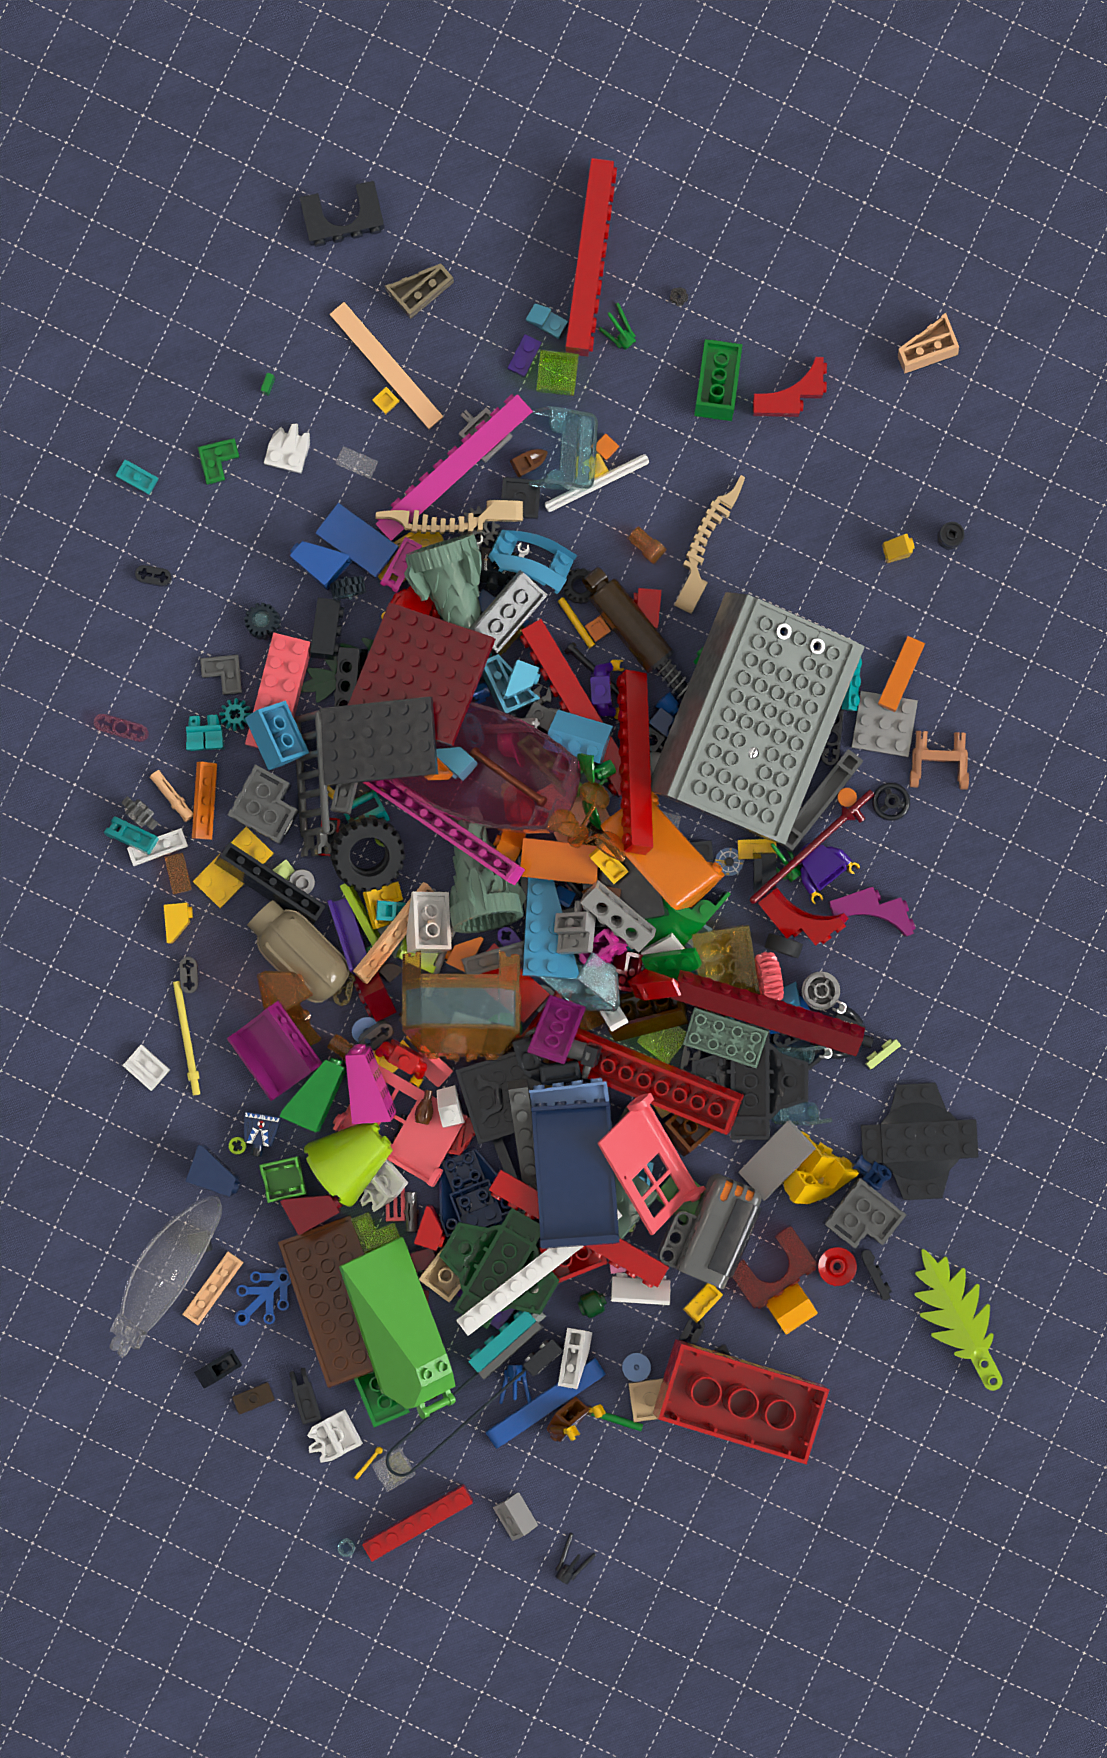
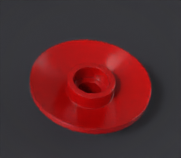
M834 1247L822 1254L819 1259L818 1270L826 1283L833 1286H842L854 1278L857 1263L851 1252L844 1248ZM839 1263L840 1269L835 1270L833 1265Z

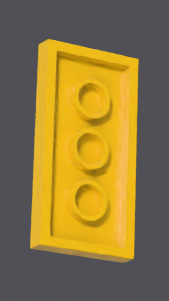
M247 827L231 842L262 864H265L274 854ZM217 856L193 882L219 908H222L244 883L214 864L218 858Z

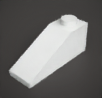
M567 1328L558 1386L578 1388L589 1354L592 1332Z

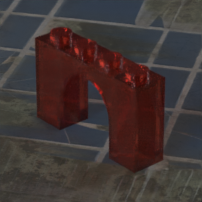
M790 1225L774 1236L787 1254L789 1263L787 1272L781 1279L775 1282L761 1281L753 1274L743 1258L738 1264L733 1279L754 1309L757 1306L759 1309L769 1303L767 1299L774 1296L776 1298L784 1292L783 1288L787 1285L792 1287L800 1281L799 1277L804 1273L807 1276L816 1270L814 1266L817 1265V1262Z

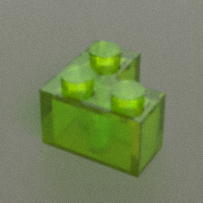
M370 1211L351 1219L364 1254L401 1237L395 1222L377 1229Z

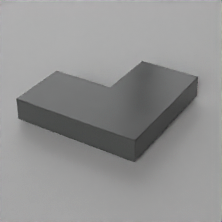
M239 655L200 658L202 678L221 676L223 695L242 693Z

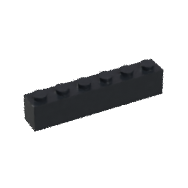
M231 842L223 848L214 863L268 900H274L283 910L299 912L312 925L317 921L325 908L324 904Z

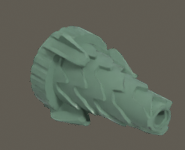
M474 533L451 538L407 553L405 559L408 567L404 575L421 601L427 600L430 596L443 621L470 629L481 616L478 585L482 561Z
M477 808L451 814L450 818L493 847L488 839L486 826L482 825ZM454 845L455 856H453L456 876H453L455 886H452L449 896L450 920L452 921L453 930L459 933L486 932L511 925L520 920L524 914L522 905L526 901V895L519 883L517 882L515 886Z

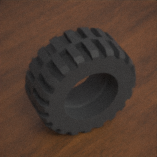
M359 815V819H349L348 824H342L339 827L340 831L334 833V841L330 844L332 849L330 859L338 877L346 885L353 886L355 890L360 891L362 888L365 892H371V888L380 890L382 885H390L393 877L397 879L400 875L399 869L402 870L404 866L405 847L400 835L391 823H387L381 817L378 819L375 815H369V817ZM372 837L379 839L385 847V855L381 862L368 869L354 866L350 860V851L353 845L363 838Z

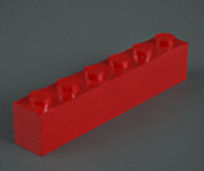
M462 1484L365 1540L362 1546L372 1562L473 1504V1499L465 1485Z

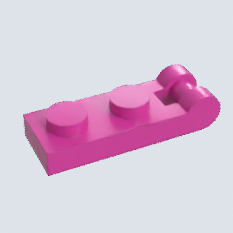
M405 536L380 584L384 587L387 585L392 588V591L397 593L405 579L404 573L408 567L405 559L406 554L422 548V545ZM392 574L398 576L396 582L390 579Z

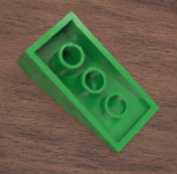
M705 339L694 416L732 421L743 344Z
M374 1372L354 1379L373 1427L410 1413L409 1409L381 1393Z

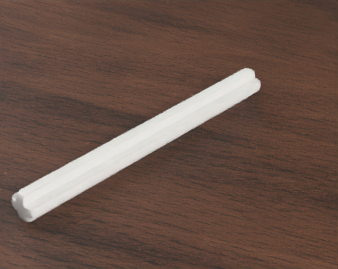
M643 454L545 502V508L548 512H551L647 465L649 459L646 454Z

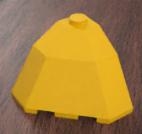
M801 1131L816 1149L784 1181V1188L793 1203L811 1204L829 1197L855 1178L859 1172L851 1168L852 1163L844 1156L842 1158L835 1156L831 1153L833 1151L831 1148L821 1142L819 1144L814 1143L810 1139V1135Z

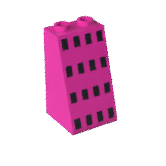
M356 1044L345 1056L352 1124L391 1122L396 1114V1108L371 1046L365 1047V1044Z

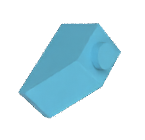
M517 660L514 663L502 699H509L530 689L533 684L536 685L540 674L537 673L539 667Z

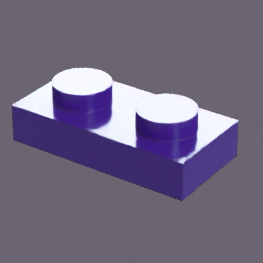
M524 334L508 366V370L525 378L542 342Z

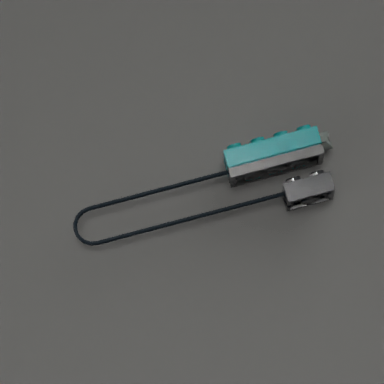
M519 1311L513 1316L515 1320L511 1324L509 1322L505 1323L499 1329L501 1333L498 1336L492 1335L484 1342L486 1346L482 1350L480 1348L476 1349L470 1355L472 1359L468 1362L477 1372L460 1386L453 1395L455 1396L478 1374L483 1379L488 1378L544 1327L540 1322L546 1315L543 1312L539 1315L525 1311ZM549 1338L539 1345L541 1350L537 1353H530L524 1359L526 1361L524 1364L525 1368L412 1470L404 1474L396 1473L389 1465L390 1454L438 1410L431 1413L429 1417L422 1420L390 1449L386 1456L388 1470L393 1475L399 1477L408 1476L413 1473L524 1372L528 1370L533 1377L536 1376L559 1356L564 1349L555 1339L551 1341Z

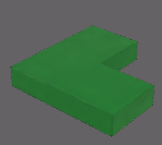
M235 438L198 447L206 484L225 481L221 462L240 458Z

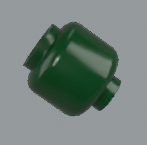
M596 1290L581 1295L579 1297L580 1301L577 1302L582 1315L588 1318L604 1313V1305L607 1304L603 1293L599 1294Z

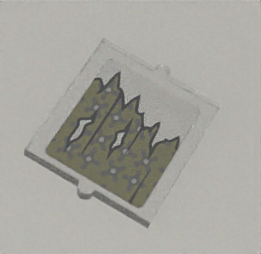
M400 1447L390 1454L389 1465L396 1473L404 1474L413 1469L409 1463L410 1459L406 1458ZM386 1456L371 1464L378 1476L377 1480L382 1482L387 1492L416 1475L415 1471L404 1477L393 1475L386 1466Z

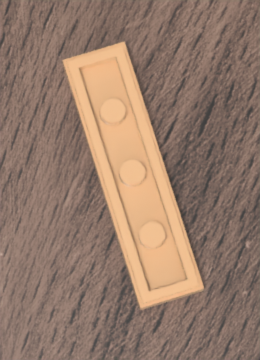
M228 1251L183 1315L196 1325H199L244 1262Z

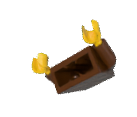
M574 1397L555 1413L546 1429L550 1433L551 1439L556 1442L563 1441L567 1436L570 1441L576 1439L575 1436L580 1435L577 1426L586 1415L594 1413L595 1418H600L606 1413L601 1404L594 1407L586 1406L577 1397Z

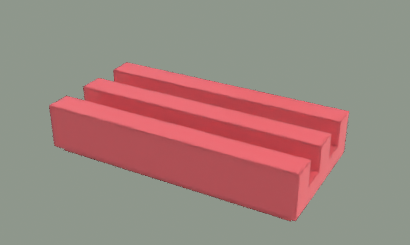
M405 1188L401 1192V1217H398L396 1197L393 1200L394 1217H390V1202L386 1204V1221H406L403 1212L405 1210Z

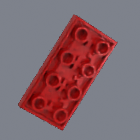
M494 943L487 951H491L499 947ZM516 963L474 975L485 988L523 1023L534 1014L550 995L533 978L522 976V968Z

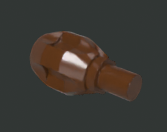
M425 1090L424 1098L416 1107L415 1122L425 1125L430 1123L434 1112L431 1101L433 1091Z

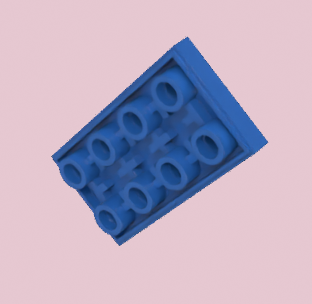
M339 503L316 531V535L338 551L348 554L353 562L375 578L378 577L399 549V546Z

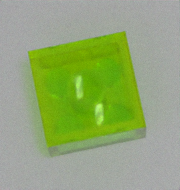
M541 350L537 392L574 396L579 354Z

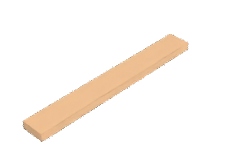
M345 302L330 313L334 321L428 429H431L443 418V415Z

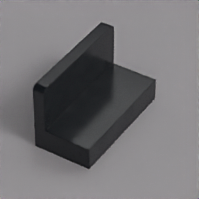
M775 852L753 853V891L755 894L776 875Z

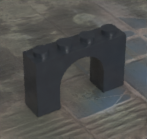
M374 181L356 184L360 211L358 217L346 226H336L326 220L318 193L300 197L310 245L320 247L326 245V242L329 241L338 243L344 241V238L347 237L355 239L362 237L365 233L378 234L382 232L381 230L385 229Z

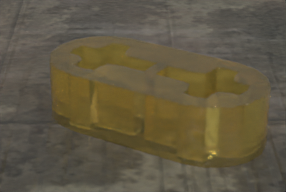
M351 972L349 977L352 978V981H348L346 987L342 986L333 995L334 1002L340 1006L347 1005L351 1000L354 988L353 981H355V977ZM343 988L346 989L345 996L348 997L347 1000H343V1003H340L337 994H341Z

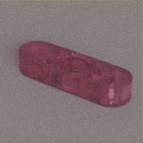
M99 714L94 719L95 728L101 732L136 742H144L149 736L148 729L138 723L106 714ZM105 718L106 722L112 724V720H115L112 725V731H109L110 726L104 725L103 728H100L101 725L98 721ZM125 723L127 726L126 731L118 733L116 731L117 724ZM130 725H134L132 727L133 730L139 731L142 728V732L145 733L140 738H137V735L131 733V736H127L130 732Z

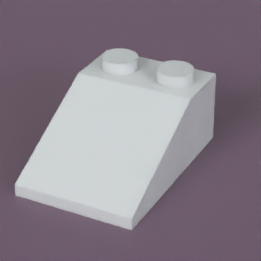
M449 892L411 893L406 932L407 953H444L452 949Z

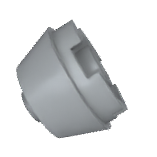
M815 972L805 979L802 986V996L810 1007L817 1010H826L834 1006L839 999L840 986L833 975L827 972Z

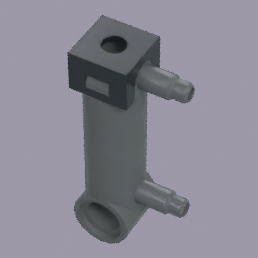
M536 1027L529 1030L525 1036L531 1035L532 1039V1034L535 1032ZM574 1039L567 1057L578 1060L584 1065L582 1071L583 1079H587L591 1067L594 1068L598 1064L602 1046L592 1042L587 1044ZM538 1056L541 1061L544 1060L543 1057Z

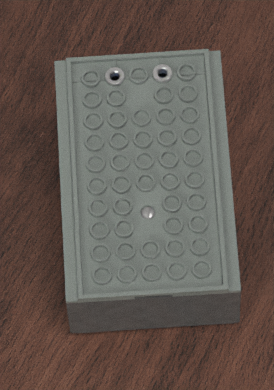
M725 592L652 774L651 792L758 837L786 844L865 646L748 594Z

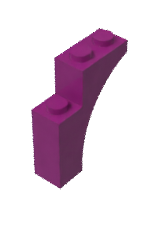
M873 887L828 902L833 916L845 913L846 916L870 915L891 923L905 937L914 934L915 925L912 918H908L907 911H909L906 900L902 901V898H898L879 905L878 901L881 900L878 890H874Z

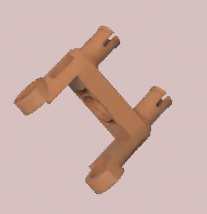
M916 731V747L912 751L910 787L918 788L919 779H921L922 761L958 762L957 781H959V788L968 790L969 773L967 772L968 752L965 750L966 733H954V750L939 751L927 748L928 731L922 732V739L921 731Z

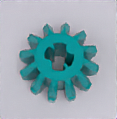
M237 698L234 699L233 705L230 700H227L229 707L221 706L226 712L219 713L220 716L225 717L221 720V723L228 722L226 725L227 729L233 724V731H237V725L243 730L244 726L242 723L245 722L247 724L245 717L251 714L246 713L251 709L250 706L244 707L246 703L244 700L238 705L239 701ZM239 710L240 712L238 714L240 715V717H235L234 719H232L233 716L231 713L233 711L237 712Z

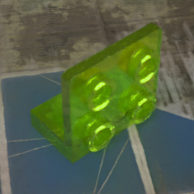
M677 1026L642 1035L636 1042L657 1059L669 1064L683 1045L687 1032Z

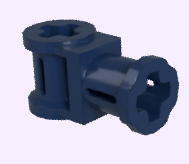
M861 1154L857 1156L851 1165L853 1170L856 1169L863 1174L862 1179L874 1190H880L882 1184L892 1177L891 1171L886 1166L880 1165L876 1161L871 1164Z

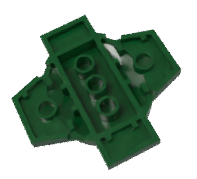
M511 1208L501 1225L486 1228L458 1222L439 1255L454 1274L458 1276L463 1291L453 1310L462 1315L537 1258L539 1251L536 1243L540 1238V1223ZM551 1271L501 1311L512 1308L540 1315L560 1280ZM494 1316L487 1322H485L482 1326L487 1329L491 1321L493 1320Z

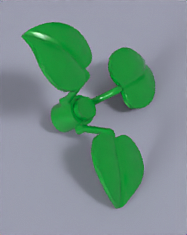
M564 753L567 768L578 780L581 779L580 773H584L591 784L595 782V778L601 780L586 796L585 800L582 801V806L589 822L602 830L598 811L590 801V798L604 783L608 782V777L616 774L615 766L611 760L594 766V755L579 753L576 760L573 755Z

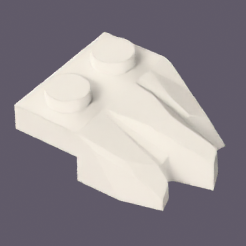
M292 424L288 434L280 427L273 434L269 442L264 465L302 474L305 458L310 446V433H304L302 436H299L298 424Z
M386 1159L363 1191L364 1194L360 1200L362 1207L372 1202L373 1212L394 1200L408 1184L406 1179L389 1160Z
M345 1409L313 1426L307 1435L316 1441L309 1446V1453L322 1452L320 1457L321 1463L332 1461L363 1444Z

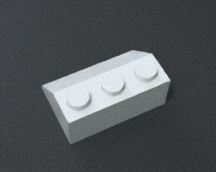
M616 1273V1276H612L611 1301L670 1305V1279H666V1276H664L658 1288L654 1285L650 1288L643 1284V1279L638 1276L633 1278L628 1277L626 1273Z

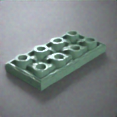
M694 1008L683 1045L757 1068L769 1031Z

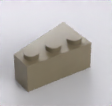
M440 263L420 271L418 274L408 278L405 277L393 284H388L385 286V289L411 319L452 285L454 280Z

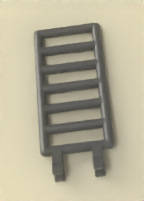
M318 710L294 717L303 740L307 741L316 738L317 750L310 751L309 754L296 759L300 835L304 838L301 857L308 856L309 849L312 856H318V854H321L322 847L325 849V854L332 853L327 838V833L330 831L327 785L324 782L321 712ZM315 719L316 731L302 734L301 723ZM318 757V769L304 772V761ZM319 777V788L305 791V780ZM320 796L321 807L307 810L306 799ZM321 815L322 827L308 829L307 818ZM314 836H317L316 846H314Z

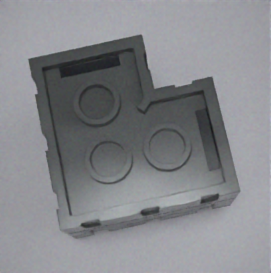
M255 764L251 775L247 778L228 816L281 845L299 811L283 802L286 797L285 795L292 785Z
M857 1177L851 1188L849 1187L840 1202L835 1205L830 1215L822 1223L855 1249L860 1244L861 1239L867 1234L883 1245L905 1218L906 1214Z

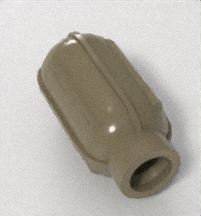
M272 900L248 923L247 926L258 936L257 945L264 958L307 1000L314 1003L323 1002L333 996L346 982L350 971L345 957L299 912L283 910Z

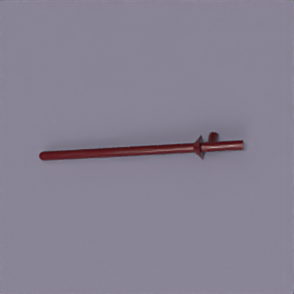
M868 790L848 809L842 806V815L752 895L750 902L754 904L760 900L845 821H855L856 817L859 823L863 822L865 817L859 809L874 796V793Z

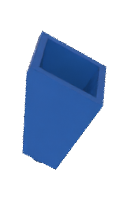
M304 541L300 544L296 543L290 550L292 561L326 590L330 588V584L335 582L352 562L348 554Z

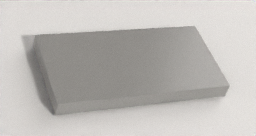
M789 1120L738 1173L752 1188L759 1191L763 1200H766L816 1148Z

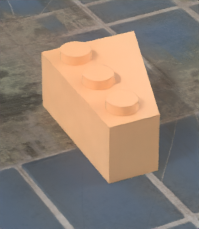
M946 313L935 323L930 324L922 333L916 335L898 349V359L904 374L958 355L959 345Z

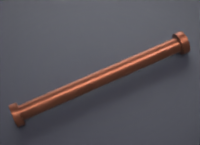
M477 747L472 749L470 752L472 758H476L538 803L539 807L542 808L547 803V797H542L483 755Z

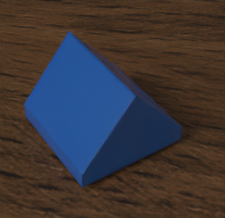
M559 885L556 889L559 902L568 908L576 894Z

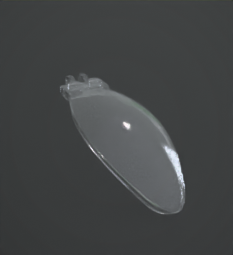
M205 1197L184 1209L152 1238L139 1256L125 1287L120 1314H117L110 1329L116 1337L112 1339L109 1348L113 1351L118 1350L117 1354L119 1356H126L131 1347L133 1349H140L147 1332L165 1314L189 1281L221 1218L222 1205L219 1197Z

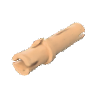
M160 770L154 772L149 778L171 803L172 809H175L180 814L184 822L190 820L193 817V812L186 805L185 799L177 794Z

